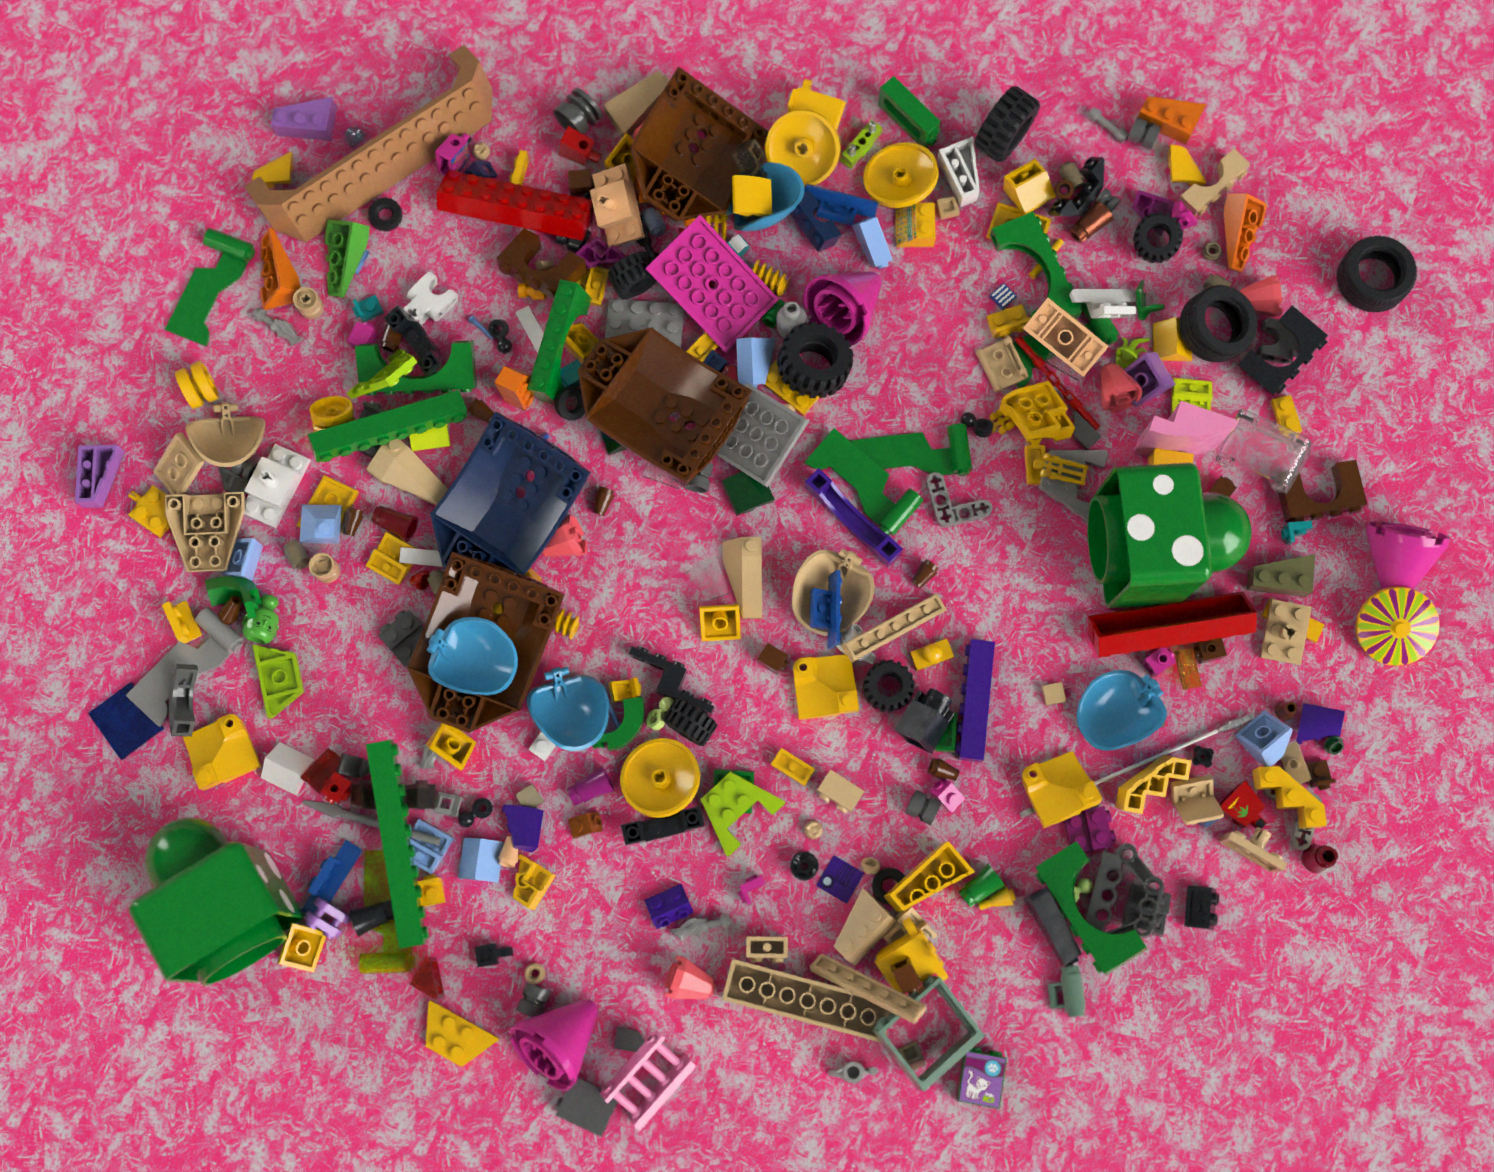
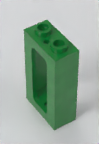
M895 76L890 78L880 87L878 106L917 144L925 148L933 146L938 140L941 121Z

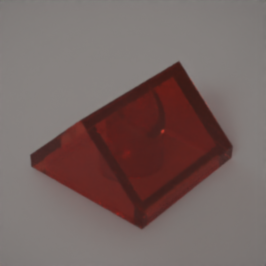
M427 957L409 984L433 999H443L445 994L437 957Z

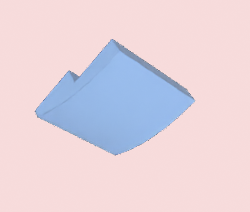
M418 819L412 830L441 838L439 845L410 838L411 845L414 844L416 856L413 857L414 865L433 874L454 838L427 822Z

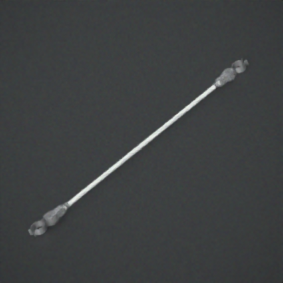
M1251 713L1240 719L1234 718L1220 725L1216 730L1094 781V783L1098 785L1154 761L1162 755H1168L1214 734L1238 728L1241 724L1254 719L1255 716ZM1032 807L1019 814L1023 818L1035 813V810Z

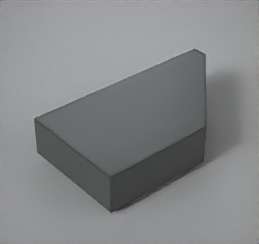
M219 467L224 489L227 492H244L245 496L246 492L244 490L249 481L225 467Z

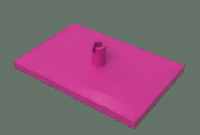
M701 215L645 268L724 353L736 343V339L741 338L779 300Z

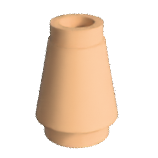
M507 836L498 857L499 865L514 868L515 863H518V849L513 848L512 836Z

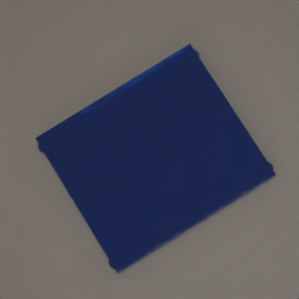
M132 682L88 713L121 760L165 729L163 725L161 727L157 726L125 696L134 687Z

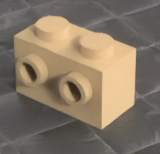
M831 769L817 790L819 798L827 803L832 801L837 804L835 808L844 814L853 811L865 792Z
M746 937V958H751L750 962H763V958H771V962H783V958H788V937Z

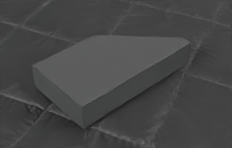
M1075 412L1073 415L1075 426L1073 438L1085 450H1089L1102 436L1080 414Z
M617 1027L614 1049L636 1052L644 1044L645 1040L638 1030Z

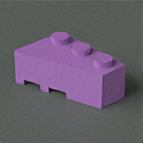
M328 97L274 108L271 126L277 136L331 141L337 106L333 98Z
M118 445L78 446L75 502L81 507L103 508L125 453Z

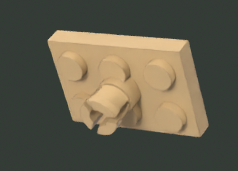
M180 432L175 434L153 472L171 495L185 494L205 460L198 455L189 440Z
M1270 599L1259 658L1301 665L1312 607Z
M1256 827L1250 841L1246 840V836L1238 831L1223 834L1219 840L1223 845L1271 873L1284 871L1287 863L1282 861V856L1274 852L1270 854L1264 850L1271 834L1264 829L1262 831L1259 827Z

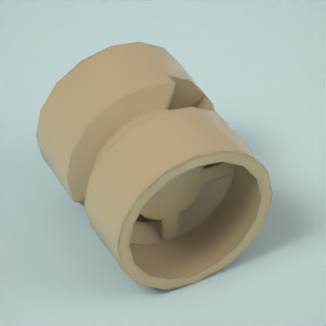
M302 287L294 293L293 302L303 317L310 320L320 317L324 310V304L314 289Z
M317 553L309 561L310 572L323 583H332L340 575L339 564L329 554Z

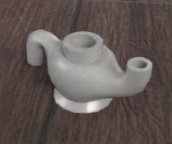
M854 1061L847 1062L838 1069H830L828 1071L829 1076L839 1077L849 1083H858L866 1074L876 1075L878 1073L876 1067L865 1068L861 1063Z

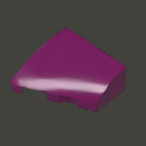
M1138 190L1132 209L1142 219L1145 216L1148 217L1151 213L1157 214L1162 212V214L1166 215V213L1171 214L1175 201ZM1153 229L1158 235H1163V229Z
M598 236L589 244L586 243L575 253L585 259L586 269L616 262L625 257L614 245L608 247Z

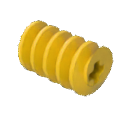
M758 259L751 270L773 293L777 291V296H782L787 290L792 276L786 280V273L780 277L779 269L773 273V266L767 270V263L759 266L760 260Z
M563 608L558 612L553 628L555 627V632L560 633L562 631L564 637L569 634V639L571 640L579 628V616L577 615L572 619V612L566 616L565 609Z

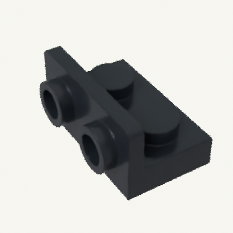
M1187 886L1185 927L1214 930V926H1217L1218 922L1215 906L1219 904V893H1217L1216 889Z

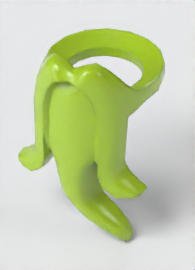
M1122 337L1124 344L1116 350V364L1125 369L1135 362L1140 352H1146L1144 348L1135 350L1137 345L1148 342L1151 338L1135 339L1127 346L1128 340Z

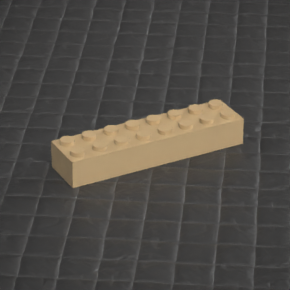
M732 959L722 997L724 1001L877 1042L881 1041L872 1029L876 1027L875 1023L880 1018H886L891 1013L847 989Z

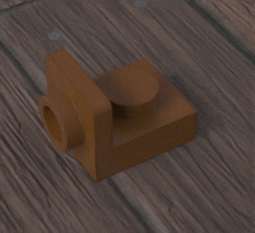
M1327 760L1307 764L1312 780H1309L1311 788L1318 787L1319 790L1331 788L1330 784L1336 782L1335 778H1331Z

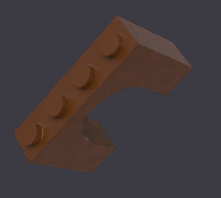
M525 228L497 257L499 270L503 274L514 277L518 282L529 285L532 289L546 294L551 299L555 297L560 279L577 283L587 272L585 259L570 251L552 269L538 271L530 268L528 263L541 250L539 235Z
M1357 461L1339 462L1331 468L1336 486V496L1330 503H1318L1307 496L1303 488L1299 469L1280 472L1275 477V482L1285 522L1304 521L1306 518L1318 520L1323 518L1324 515L1336 517L1342 515V512L1347 511L1350 514L1361 512V509L1367 505V500Z

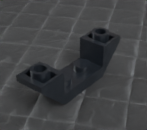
M1090 157L1084 162L1080 172L1087 180V183L1082 186L1080 192L1072 200L1058 199L1055 201L1048 212L1049 216H1077L1084 214L1104 187L1103 157Z
M398 305L384 317L394 333L402 334L420 358L417 364L427 377L431 376L442 365L441 352L420 323Z
M697 806L681 810L679 813L667 817L623 824L621 829L625 845H631L686 833L705 825L701 808Z

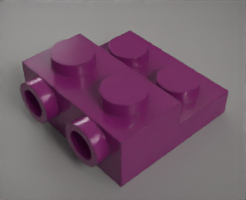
M1105 806L1081 811L1079 815L1064 820L1069 845L1077 841L1084 852L1113 847V842H1116L1114 830L1109 828L1108 822L1112 821L1110 811L1106 810Z

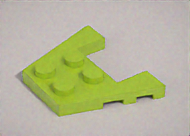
M399 348L387 358L390 362L369 381L358 382L346 394L350 399L388 386L392 387L399 382V378L402 375L410 373L413 370L412 367L418 362L411 354Z
M731 771L701 798L708 817L728 857L742 844L728 828L758 800L773 816L786 803L783 799L776 797Z

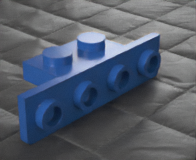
M809 184L805 185L804 193L810 191L820 204L816 217L853 226L856 214L869 218L876 215L878 206L876 201Z
M835 570L828 576V591L818 588L810 590V627L828 631L827 649L829 650L837 646L842 638L840 632V623L842 621V615L840 614V605L842 603V596L840 595L842 585L840 570Z
M345 840L335 857L329 856V858H325L320 865L321 871L309 882L308 886L310 888L307 892L311 893L301 910L305 913L308 910L314 913L318 907L313 903L318 896L331 903L363 850Z

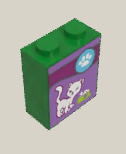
M973 1047L962 1057L956 1101L1000 1109L1007 1058L1002 1057V1052L990 1050L989 1054L981 1053V1048Z

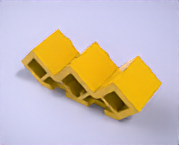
M1162 755L1118 787L1115 808L1143 814L1146 794L1165 797L1169 777L1188 781L1192 761Z
M1258 767L1252 770L1254 790L1275 789L1277 809H1297L1299 829L1327 826L1325 805L1281 767Z

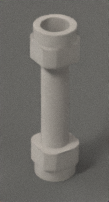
M1092 108L1087 115L1094 123L1096 121L1115 135L1114 139L1123 143L1129 136L1127 131L1123 128H1117L1101 115L1102 111Z

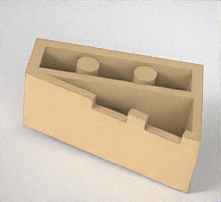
M862 888L834 947L847 961L856 966L897 920L871 893Z

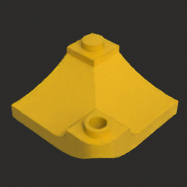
M1049 381L1016 389L1005 395L999 406L1005 417L1010 416L1026 440L1052 438L1056 442L1071 438L1075 426L1066 415L1067 406Z
M847 654L817 658L806 657L795 661L793 675L799 720L859 712L853 666ZM800 665H806L807 669L801 671L799 667Z
M227 714L218 718L216 722L194 731L192 736H183L193 768L192 773L200 790L205 791L218 784L227 783L262 767L243 721L234 714ZM232 720L233 725L228 727V722Z
M1073 751L1043 763L1032 764L1023 770L1022 783L1043 828L1079 815L1081 811L1101 803L1102 797L1094 781H1091ZM1029 773H1035L1036 777H1031Z

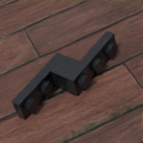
M637 646V648L631 647L629 652L631 658L664 671L656 689L657 694L671 697L673 700L676 698L683 699L712 716L715 708L711 705L712 702L705 698L696 699L693 697L694 694L685 690L682 693L679 692L687 674L684 664L677 661L673 663L666 661L667 658L657 653L655 656L649 654V650L641 646Z

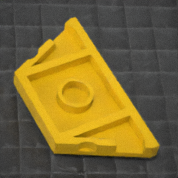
M432 1000L429 1001L426 1047L463 1067L499 1041L500 1038L438 1003Z

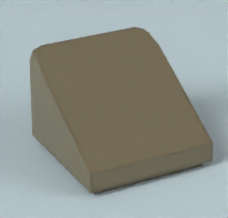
M533 784L515 794L521 805L525 807L535 808L544 802Z
M916 1041L897 1049L913 1071L926 1065Z

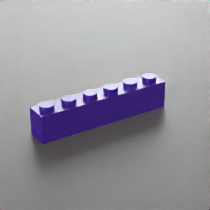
M971 639L969 644L965 645L964 656H968L967 664L963 665L962 673L963 676H966L965 683L961 685V695H964L963 703L959 705V715H962V720L957 725V734L960 735V741L956 742L955 754H958V760L984 761L995 642Z

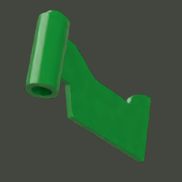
M212 228L206 231L203 244L222 252V256L215 269L195 268L165 328L170 333L206 347L209 342L210 333L204 322L218 294L241 278L249 260L255 254L253 244Z
M1081 303L1082 311L1089 321L1084 326L1108 345L1115 343L1120 334L1111 319L1091 318L1087 304ZM1028 334L1022 337L1045 362L1056 356L1032 335ZM1014 341L1013 345L1028 374L1027 379L1016 384L1019 389L1029 383L1032 377V369L1036 366Z
M953 424L947 427L950 447L932 450L923 432L851 440V443L883 469L912 466L929 474L937 472L942 476L953 474L966 476L973 470L966 424Z
M835 428L804 462L813 469L820 468L824 470L830 467L857 490L865 515L880 527V530L891 536L896 534L924 501L917 492L909 488L896 504L893 503L882 493L889 474Z

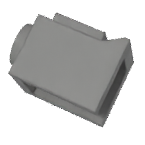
M439 792L438 796L435 795L433 798L432 807H434V812L458 818L461 802H464L465 798ZM443 798L451 800L449 809L441 808Z

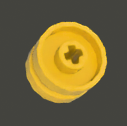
M201 360L191 364V372L186 368L175 371L178 385L187 402L194 410L204 406V398L208 402H213L220 398L215 382Z
M342 396L321 398L315 401L309 409L314 432L355 420L351 400Z

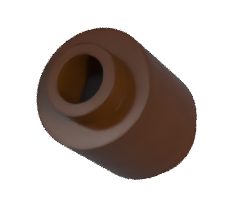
M1061 180L1055 186V194L1059 199H1068L1074 192V186L1069 180ZM1063 186L1067 187L1068 189L1067 193L1065 194L1061 193L1060 191L1061 187Z
M387 324L380 341L381 348L388 352H395L400 346L403 335L394 333L389 324Z

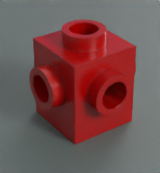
M334 771L330 778L327 777L321 785V788H323L321 793L325 795L323 799L332 805L335 802L341 804L342 801L346 802L351 795L350 789L354 784Z

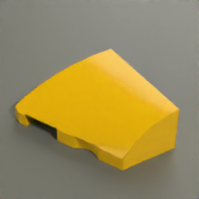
M1170 145L1167 156L1171 182H1188V186L1193 184L1205 185L1206 180L1188 150L1179 145Z
M289 152L254 170L252 181L261 177L268 188H275L276 184H291L293 153Z

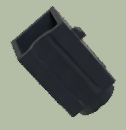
M932 688L928 690L926 695L919 690L896 726L895 731L903 736L906 742L932 754L955 714L949 710L952 700Z

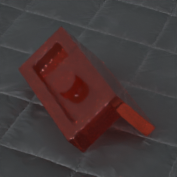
M327 748L300 778L306 781L318 793H321L323 789L321 785L327 777L330 778L334 771L336 772L340 756L334 750Z

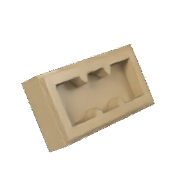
M1298 743L1288 744L1281 758L1286 773L1299 784L1312 780Z

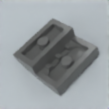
M1130 885L1122 926L1132 923L1140 917L1139 902L1146 894L1143 886ZM1148 888V890H1149L1150 892H1157V891H1158V890H1154V889ZM1165 892L1164 895H1167L1165 907H1160L1159 915H1162L1159 927H1155L1153 935L1159 937L1164 935L1166 915L1169 913L1171 894ZM1151 902L1145 903L1143 910L1148 913L1152 912L1154 904ZM1146 922L1138 925V931L1145 933L1149 929V924Z

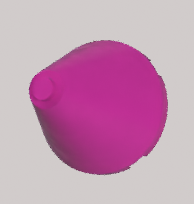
M875 272L837 273L817 276L808 283L803 294L804 309L808 308L812 316L809 321L816 322L818 325L824 323L830 328L834 327L838 333L841 332L845 336V341L848 340L851 346L857 344L868 333L882 286V280Z
M1375 521L1367 523L1366 534L1381 590L1394 586L1414 589L1449 546L1450 537L1448 535L1439 533L1438 537H1435L1436 535L1431 533L1430 529L1391 522H1382V527H1375Z
M584 999L519 1021L509 1030L510 1034L513 1032V1036L510 1038L511 1044L522 1061L534 1074L538 1076L541 1072L549 1078L546 1082L548 1085L560 1091H568L576 1083L598 1016V1007L592 1000Z

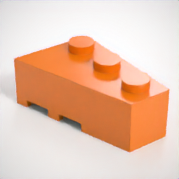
M1148 96L1138 117L1146 120L1148 125L1154 123L1161 126L1159 133L1186 145L1207 104Z
M503 366L495 381L503 400L523 411L533 403L534 394L527 389L531 373L523 369L519 370Z

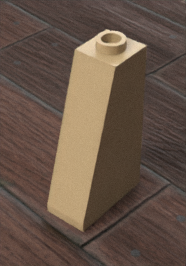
M660 71L655 72L603 104L606 116L621 137L625 133L631 136L634 130L646 120L668 84V77L666 75L663 76Z

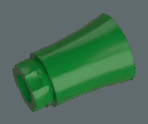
M987 864L958 892L971 908L976 902L980 903L992 893L1005 887V884L993 868Z

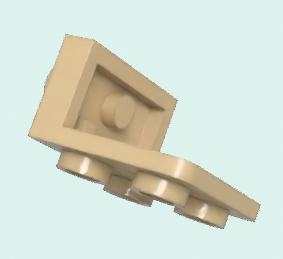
M1211 775L1190 778L1188 781L1171 782L1172 803L1184 824L1192 825L1224 817V812L1214 797L1213 778Z

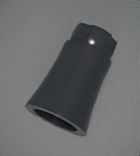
M391 899L349 910L358 937L372 929L389 923L390 920H394Z

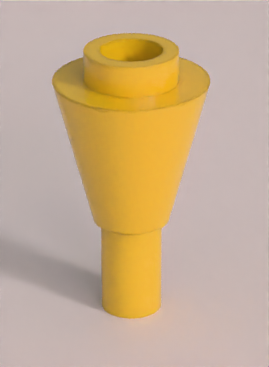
M1006 886L989 899L978 903L980 910L992 906H1012L1016 897L1013 889H1008Z

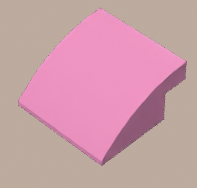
M1180 401L1168 420L1158 416L1152 418L1139 437L1134 453L1148 457L1155 448L1192 453L1194 456L1201 455L1218 448L1237 426L1238 420Z

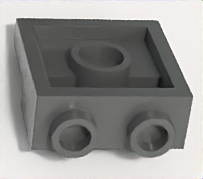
M403 610L395 616L396 621L391 625L387 623L380 628L379 631L381 633L378 636L403 666L407 667L424 627L409 610L407 612Z

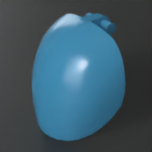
M775 162L763 163L756 167L748 176L771 180L772 215L766 217L751 215L747 217L733 213V199L724 214H734L733 226L738 231L753 232L771 227L793 212L802 201L804 196L803 181L795 170L786 165Z
M465 617L455 620L444 631L437 629L428 642L427 651L432 653L428 665L429 674L434 681L451 690L473 695L497 694L508 688L515 676L518 657L514 644L499 626L487 619Z
M556 667L544 673L545 680L552 679L551 682L537 686L529 692L526 701L528 710L539 730L556 746L568 751L584 750L594 745L602 737L606 729L609 715L608 694L604 686L594 677L575 675L562 678V676L569 674L568 667Z
M1115 670L1104 673L1089 684L1079 701L1077 708L1079 729L1084 738L1093 747L1100 750H1117L1136 744L1152 735L1165 723L1167 710L1160 699L1164 692L1160 689V684L1148 674L1141 678L1136 673L1127 670Z

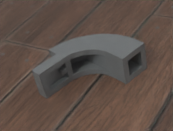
M176 664L175 674H172L169 693V726L171 736H192L195 724L193 692L198 673L197 665Z

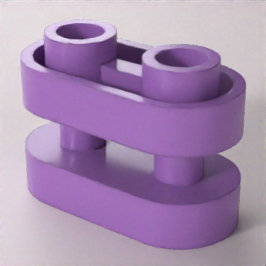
M318 896L313 903L318 908L314 913L308 910L304 916V919L307 920L305 924L314 930L317 927L323 930L322 934L331 940L334 937L339 938L343 932L338 928L341 922L348 924L351 917L345 911ZM324 912L334 917L332 923L322 918Z

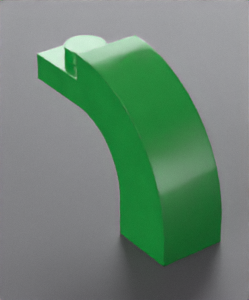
M224 576L205 580L212 607L227 603L232 596H237L241 598V604L245 606L248 618L257 617L255 609H258V605H262L257 586L251 580L236 576Z
M643 697L623 699L624 719L621 725L615 731L603 734L592 745L593 749L605 748L604 745L608 744L610 752L624 748L637 737L645 719Z

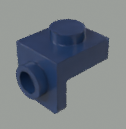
M714 350L703 361V363L720 373L724 366L729 363Z

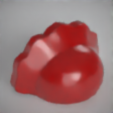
M421 571L411 576L410 584L418 590H425L429 585L427 580L429 571Z

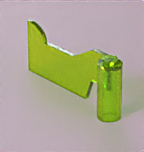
M365 850L364 907L391 899L383 850ZM390 920L389 923L372 929L383 934V953H361L359 957L360 974L411 973L412 968H415L416 964L415 956H412V947L399 949L395 920Z

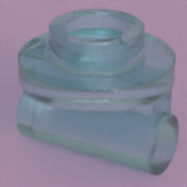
M350 126L344 132V140L353 149L366 136L357 126L354 128Z

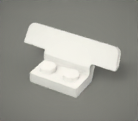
M1073 289L1069 294L1072 303L1087 304L1091 318H1124L1136 314V306L1127 305V303L1136 302L1132 292L1128 289Z

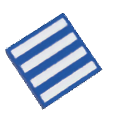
M1005 283L990 294V298L1002 310L1017 297Z

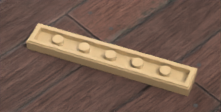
M936 593L845 642L841 646L852 663L942 614L947 609Z
M822 953L810 965L811 972L914 1024L926 1011L925 1004Z

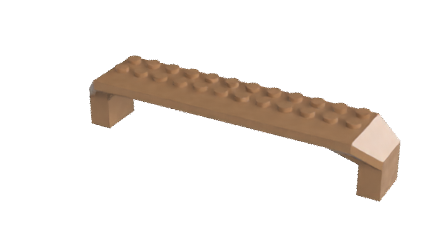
M465 45L450 53L449 56L458 73L452 88L295 190H270L261 177L244 186L275 231L303 242H308L326 230L328 219H343L435 159V151L451 134L460 137L462 133H466L470 136L492 121V87L479 60Z

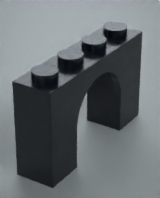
M1293 305L1283 314L1278 322L1297 338L1299 342L1297 358L1287 366L1275 367L1266 363L1254 351L1250 350L1238 364L1241 369L1272 395L1275 393L1279 395L1286 387L1284 383L1289 378L1293 380L1300 372L1298 368L1303 363L1307 365L1314 357L1312 353L1316 348L1321 350L1328 342L1326 340L1328 335Z

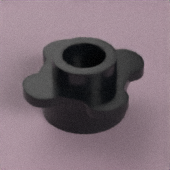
M1196 746L1192 763L1196 766L1204 765L1206 768L1211 767L1214 751L1211 748L1207 749Z

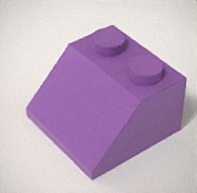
M1157 352L1144 354L1124 369L1140 385L1143 391L1138 402L1133 400L1135 407L1163 394L1175 385Z

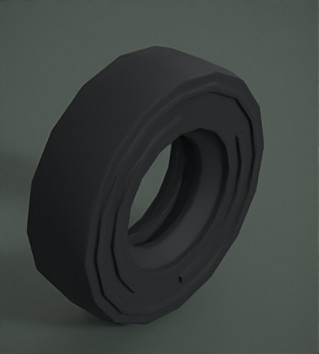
M386 197L374 201L368 211L371 224L379 231L387 232L394 230L399 226L403 217L399 204L395 200ZM382 209H390L392 217L389 220L383 221L379 219L378 215Z
M567 386L557 393L554 406L561 418L575 421L583 417L585 409L580 388ZM571 396H575L577 399V406L574 410L566 408V400Z
M885 868L879 871L872 880V891L877 900L884 904H889L883 897L887 893L884 892L882 883L888 878H892L898 883L905 875L895 868Z

